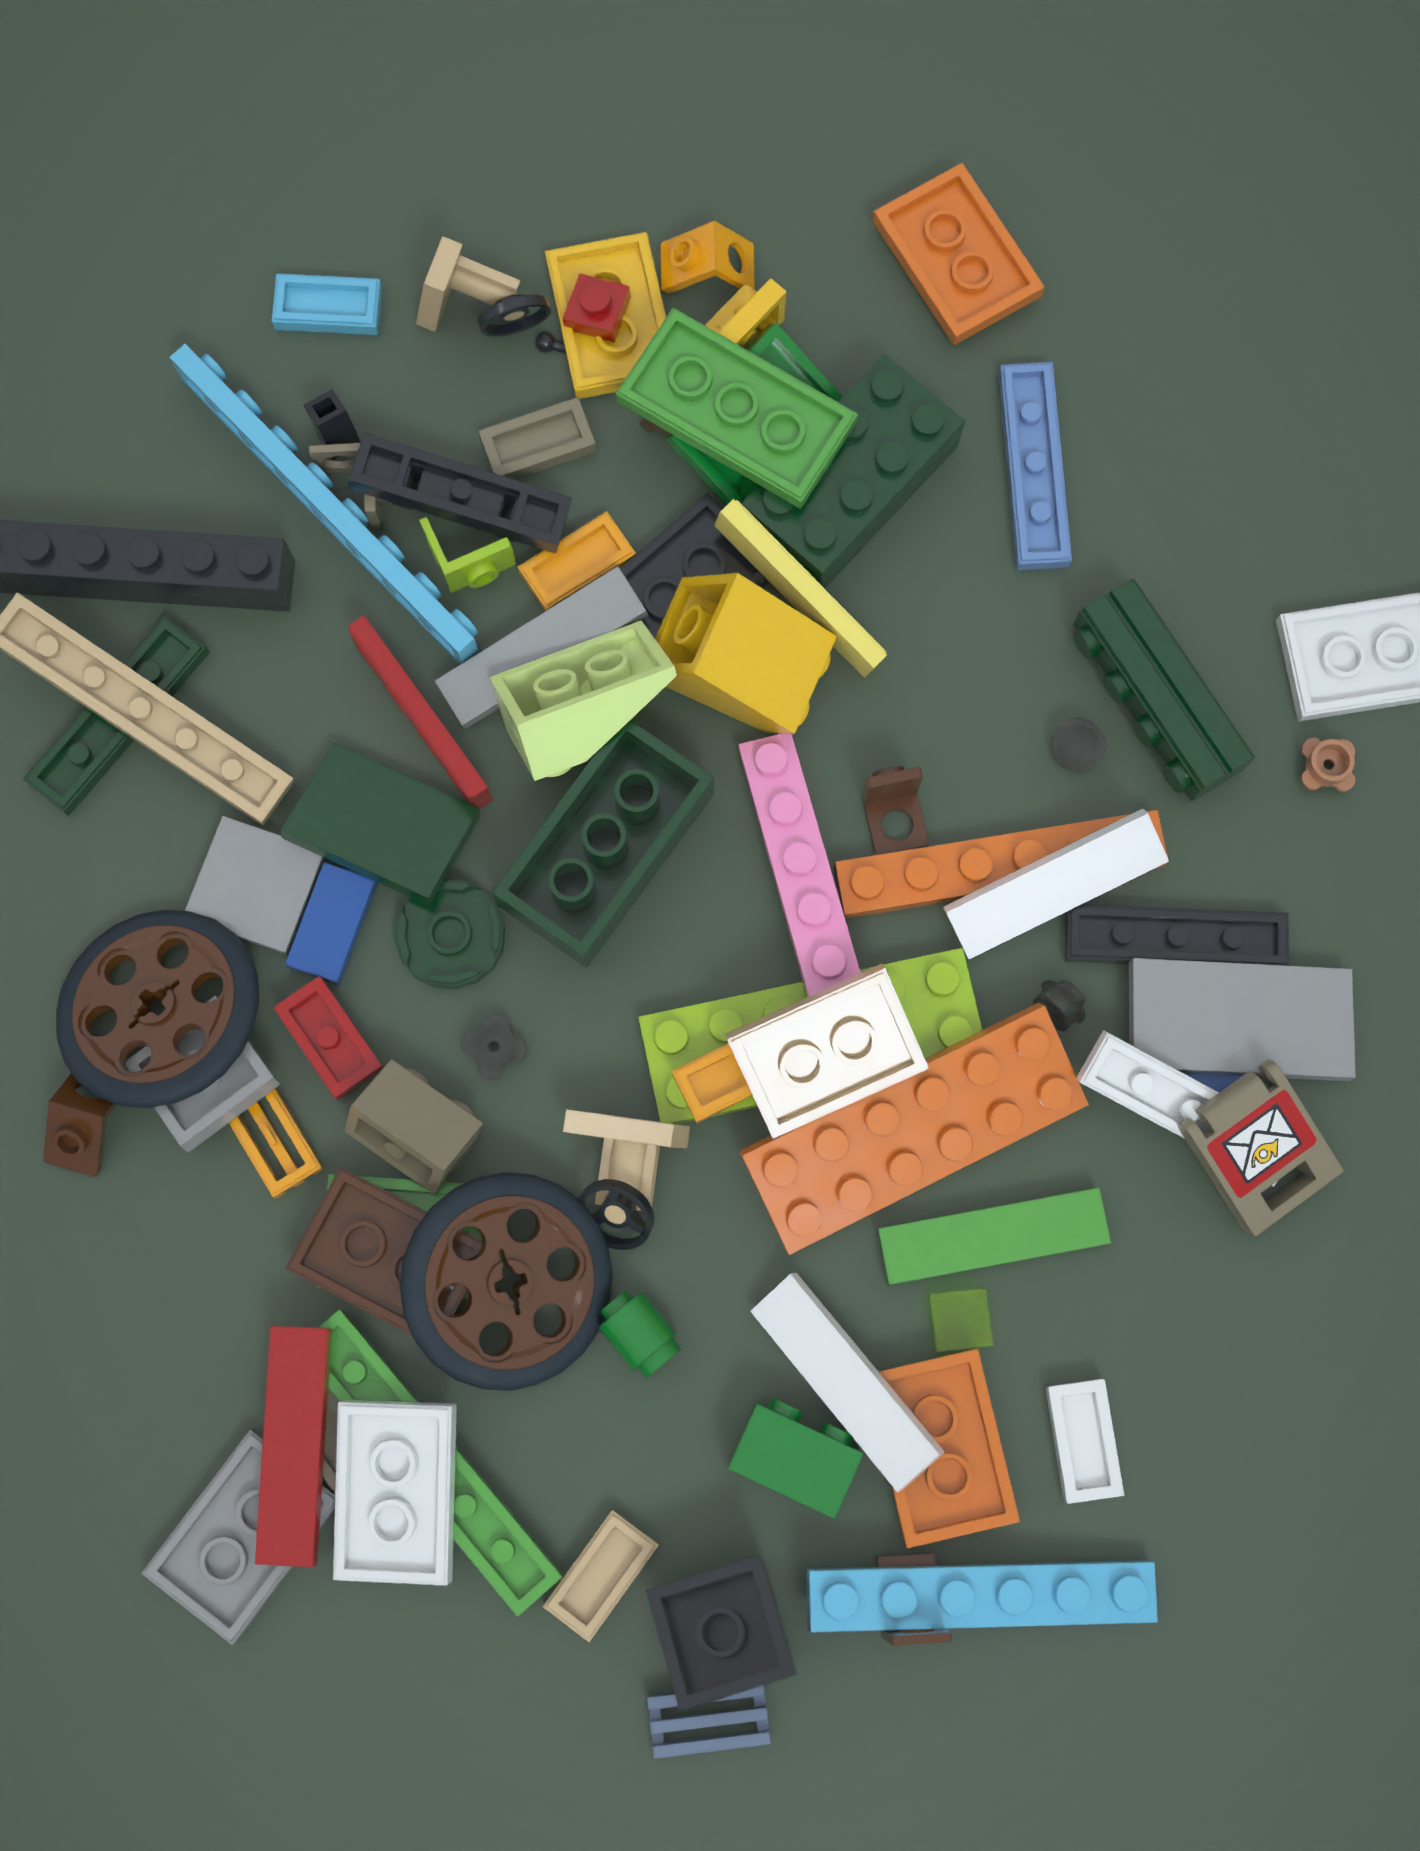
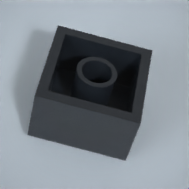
M760 1554L646 1590L679 1711L689 1710L798 1675L764 1558Z

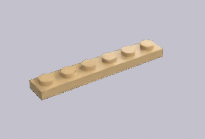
M16 593L1 613V651L262 826L293 785V777L19 593Z

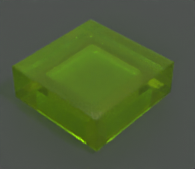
M986 1288L928 1295L935 1352L993 1346Z

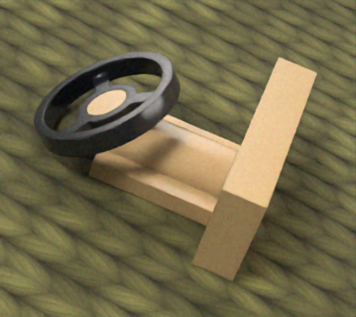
M442 236L423 284L416 325L436 332L452 289L492 305L483 311L477 319L480 331L485 336L499 337L516 334L540 324L549 317L551 308L545 296L518 294L520 280L461 256L463 244ZM529 307H540L538 311L528 316L530 312ZM500 321L506 324L491 325L488 323Z
M566 1109L563 1132L604 1138L598 1180L592 1182L583 1190L578 1201L585 1205L586 1197L596 1192L595 1204L601 1206L599 1211L593 1214V1217L597 1220L598 1224L606 1223L614 1228H625L628 1226L640 1233L639 1236L633 1238H617L602 1231L609 1248L629 1250L639 1247L648 1239L655 1222L652 1203L660 1146L687 1149L690 1126ZM637 1211H642L645 1222Z

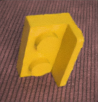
M771 278L758 292L749 285H744L704 326L746 349L767 325L775 322L780 325L784 321L787 291Z

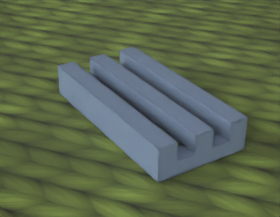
M764 1686L717 1700L724 1701L753 1697V1708L662 1719L661 1708L678 1706L675 1693L666 1692L647 1695L654 1759L771 1744ZM754 1721L757 1724V1730L664 1742V1733Z

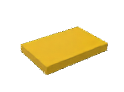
M647 232L545 251L575 397L579 399L617 392L666 318ZM579 273L629 286L631 299L623 316L615 342L603 340L599 336L592 337L577 333L572 328L564 326L563 316Z

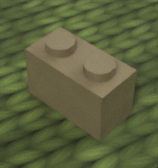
M391 1059L351 1105L344 1132L436 1195L474 1149L483 1122L475 1117V1114L467 1105L458 1100H450L432 1088L428 1080L421 1073L411 1068H404Z

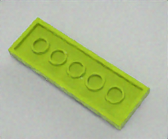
M963 948L883 965L924 1058L982 1030ZM873 967L865 968V969H860V972L862 973V972H864V971H866V970H868V969H871V968H873ZM803 982L638 1017L660 1122L681 1124L695 1121L671 1071L728 1044L726 1033L806 998L807 995ZM752 1096L713 1116L755 1108L758 1105Z

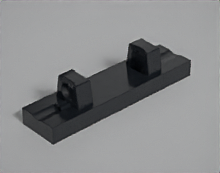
M366 432L363 433L348 481V489L392 502L393 505L402 508L418 510L494 534L498 538L508 537L511 542L517 541L555 554L572 501V497ZM503 499H504L503 507H502V510H501V515L498 516L499 511H500V508H501L502 501H503Z

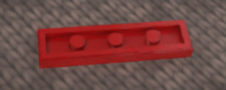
M363 615L348 625V632L356 648L466 801L479 809L492 802L493 799L488 786L366 617Z
M270 1326L255 1550L256 1565L314 1567L317 1565L332 1328Z

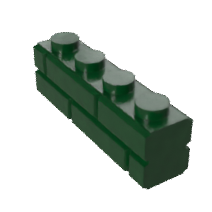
M1130 579L1112 590L1109 594L1098 598L1080 610L1073 623L1076 629L1073 632V638L1078 649L1087 659L1096 658L1106 673L1102 679L1108 694L1116 703L1120 704L1123 701L1126 703L1136 718L1132 721V725L1139 740L1147 748L1155 746L1166 764L1162 766L1163 774L1173 790L1177 793L1185 791L1192 802L1242 772L1256 758L1135 579Z

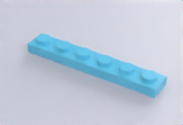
M1149 1560L806 1569L807 1629L810 1632L1158 1623L1155 1562Z

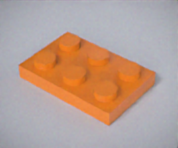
M963 163L873 212V224L953 346L1032 303L1043 295L1045 286Z
M978 1349L878 1371L945 1452L903 1490L897 1492L891 1485L905 1547L911 1548L1020 1522Z

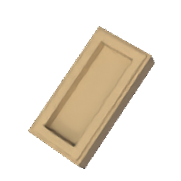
M612 1509L545 1602L543 1608L586 1641L590 1642L659 1546V1543Z

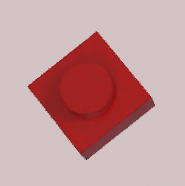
M579 273L563 316L564 326L572 328L577 333L592 337L599 336L603 340L615 342L623 316L631 299L629 286Z

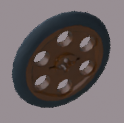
M159 910L138 914L113 925L93 940L77 958L62 985L56 1008V1033L64 1063L79 1084L96 1097L119 1106L137 1108L158 1107L178 1103L204 1091L221 1078L242 1054L254 1030L259 1006L258 974L250 952L234 932L216 919L190 911ZM178 944L187 945L189 952L185 962L176 968H165L163 958L167 950ZM134 961L136 970L131 980L122 985H112L111 974L113 969L121 962ZM213 978L222 979L223 990L216 1000L210 1003L198 1002L197 992L205 981ZM156 999L162 1002L166 1008L158 1016L149 1007ZM104 1012H116L117 1023L114 1029L104 1036H93L92 1024L94 1020ZM195 1029L203 1030L205 1041L200 1050L191 1055L180 1054L179 1043L184 1034ZM140 1046L150 1047L151 1059L148 1065L137 1072L127 1071L125 1064L129 1053Z
M504 1172L477 1177L452 1189L435 1203L413 1231L403 1257L400 1280L404 1318L415 1343L431 1363L453 1379L486 1390L511 1391L536 1386L567 1369L584 1354L599 1332L598 1328L604 1320V1316L600 1311L610 1303L613 1275L609 1247L597 1220L586 1206L578 1201L576 1196L561 1185L536 1175ZM519 1209L530 1210L536 1220L534 1233L524 1241L513 1240L507 1231V1221L510 1215ZM463 1227H475L482 1236L481 1249L472 1258H459L453 1251V1237ZM566 1247L572 1251L575 1257V1267L568 1277L557 1280L550 1276L547 1270V1261L553 1251ZM499 1250L501 1251V1254H502V1257H501L502 1262H501V1260H500ZM503 1263L506 1264L509 1271L521 1274V1280L513 1284V1300L509 1298L505 1291L495 1289L494 1282L502 1279L503 1273L501 1269L504 1268ZM449 1284H462L468 1292L467 1306L457 1315H445L440 1310L438 1304L440 1292ZM513 1301H515V1305H516V1308H517V1312H516V1313H515V1310H514V1302H513ZM555 1304L562 1314L560 1327L553 1334L547 1336L539 1335L533 1324L536 1311L543 1305ZM501 1322L507 1327L509 1333L508 1342L500 1352L487 1354L480 1347L479 1335L487 1324Z

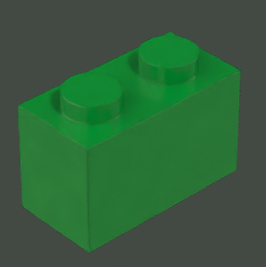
M772 1397L767 1408L755 1403L727 1466L728 1469L835 1519L863 1456L862 1452L851 1447L854 1438L849 1433L826 1422L823 1423L820 1432L798 1422L803 1413L802 1411Z

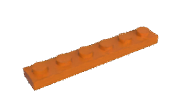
M1158 810L1146 811L1167 855ZM1131 814L837 861L834 864V870L844 917L847 919L956 901ZM1166 862V863H1164V864H1162V865H1160V866H1158V867H1156V868L1165 867L1168 862Z

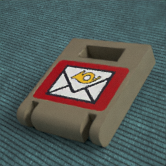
M1267 1059L1258 1066L1259 1071L1270 1087L1269 1089L1266 1088L1256 1074L1248 1071L1195 1110L1206 1129L1211 1130L1204 1135L1197 1124L1190 1118H1186L1178 1124L1181 1134L1242 1230L1254 1237L1344 1172L1283 1071L1270 1059ZM1296 1167L1304 1173L1267 1201L1260 1194Z

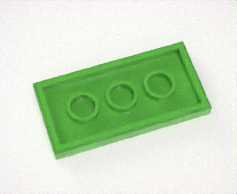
M675 308L671 309L615 393L616 402L800 509L858 420V413Z

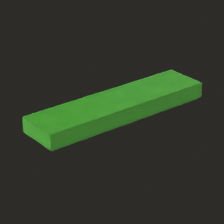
M1100 1188L877 1229L888 1285L1111 1244Z

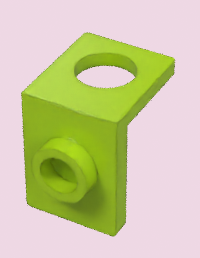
M427 517L419 520L425 539L450 593L468 585L471 588L487 585L498 577V572L516 565L513 549L508 537L447 562Z

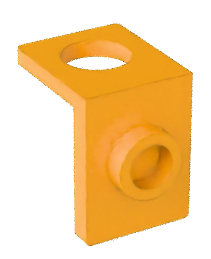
M716 221L661 243V290L668 294L714 276L739 289L744 285H749L752 289H755L754 244ZM729 246L734 247L740 256L742 264L741 273L736 272L729 261Z

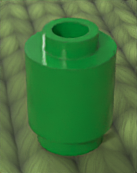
M626 1290L600 1311L607 1321L598 1329L631 1370L634 1371L638 1368L646 1379L681 1350L680 1346L673 1339L677 1333L643 1292L633 1298Z

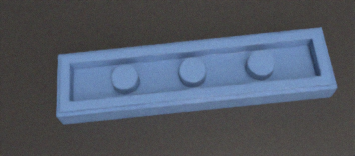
M1053 362L1000 365L998 376L1016 571L1069 568L1072 562Z

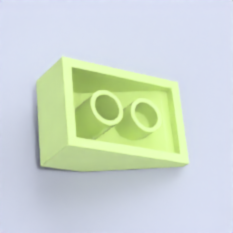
M638 621L489 678L506 730L534 781H537L544 777L563 775L571 767L587 762L667 686L677 674L675 666L642 621Z

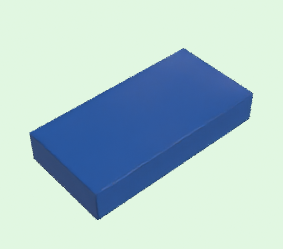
M324 862L285 965L290 969L314 977L320 976L325 981L340 985L378 883L361 874Z

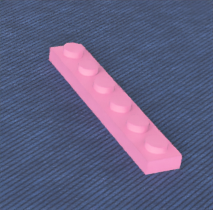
M777 734L738 744V753L808 997L861 972L792 734Z

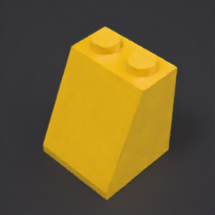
M739 573L682 577L655 640L675 666L677 674L665 687L764 733L795 734L798 726L803 723L808 715L810 708L809 700L818 679L826 672L830 664V652L837 636Z

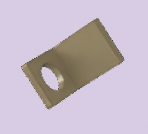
M360 443L309 446V456L312 462L318 465L325 474L351 472ZM333 456H346L352 459L347 461H332L328 460L327 458ZM364 494L365 513L371 530H382L381 501L386 500Z

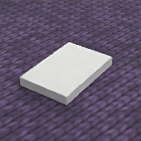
M1420 592L1280 614L1276 619L1298 722L1420 702Z
M342 1400L338 1402L333 1580L448 1585L452 1582L457 1404Z

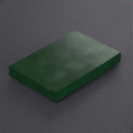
M334 743L281 828L282 838L430 906L480 818V809Z

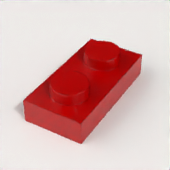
M320 976L273 1007L334 1098L338 1101L384 1068Z

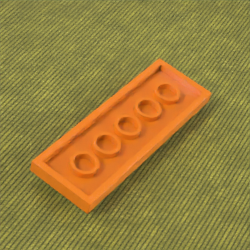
M1038 1002L925 1058L929 1067L925 1071L776 1138H772L770 1135L739 1150L740 1156L787 1253L791 1255L1088 1106L1087 1099L1079 1081L1076 1079L1075 1072L1045 1005Z

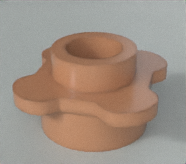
M1318 738L1306 740L1301 746V754L1305 757V772L1300 778L1302 785L1311 791H1315L1320 787H1334L1339 792L1350 790L1356 781L1355 776L1352 774L1355 766L1354 755L1356 753L1354 745L1346 739H1327L1322 742ZM1324 761H1330L1333 764L1332 769H1326L1323 765Z

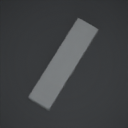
M617 566L438 678L435 682L461 725L467 729L499 709L489 677L636 623L648 616Z

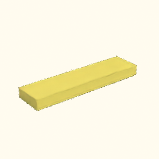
M733 499L720 511L714 526L801 614L836 635L837 638L833 647L866 678L887 656L886 651L738 500L735 501Z

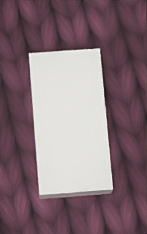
M1105 1379L1045 1387L1064 1503L1070 1504L1124 1496Z

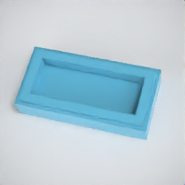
M276 273L272 311L273 327L275 330L379 335L383 289L381 280L377 278Z

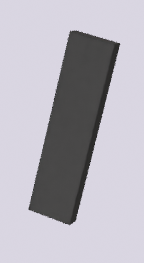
M1079 905L1065 912V962L1129 964L1133 958L1289 966L1288 913Z

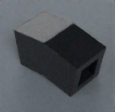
M333 389L303 405L323 445L361 443L347 410ZM333 456L331 458L332 460H335L340 456Z

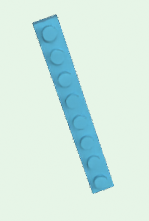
M184 344L169 357L180 379L460 665L479 653L474 638L478 631L470 620L458 609H455L450 614L437 601L442 595L431 580L422 572L413 576L401 564L405 557L399 548L386 535H382L377 539L365 527L369 520L351 499L347 498L341 503L330 492L333 483L322 469L314 462H310L305 466L294 455L298 448L291 438L279 426L276 425L270 430L259 419L263 413L245 391L240 389L234 394L225 385L226 374L207 353L199 358Z

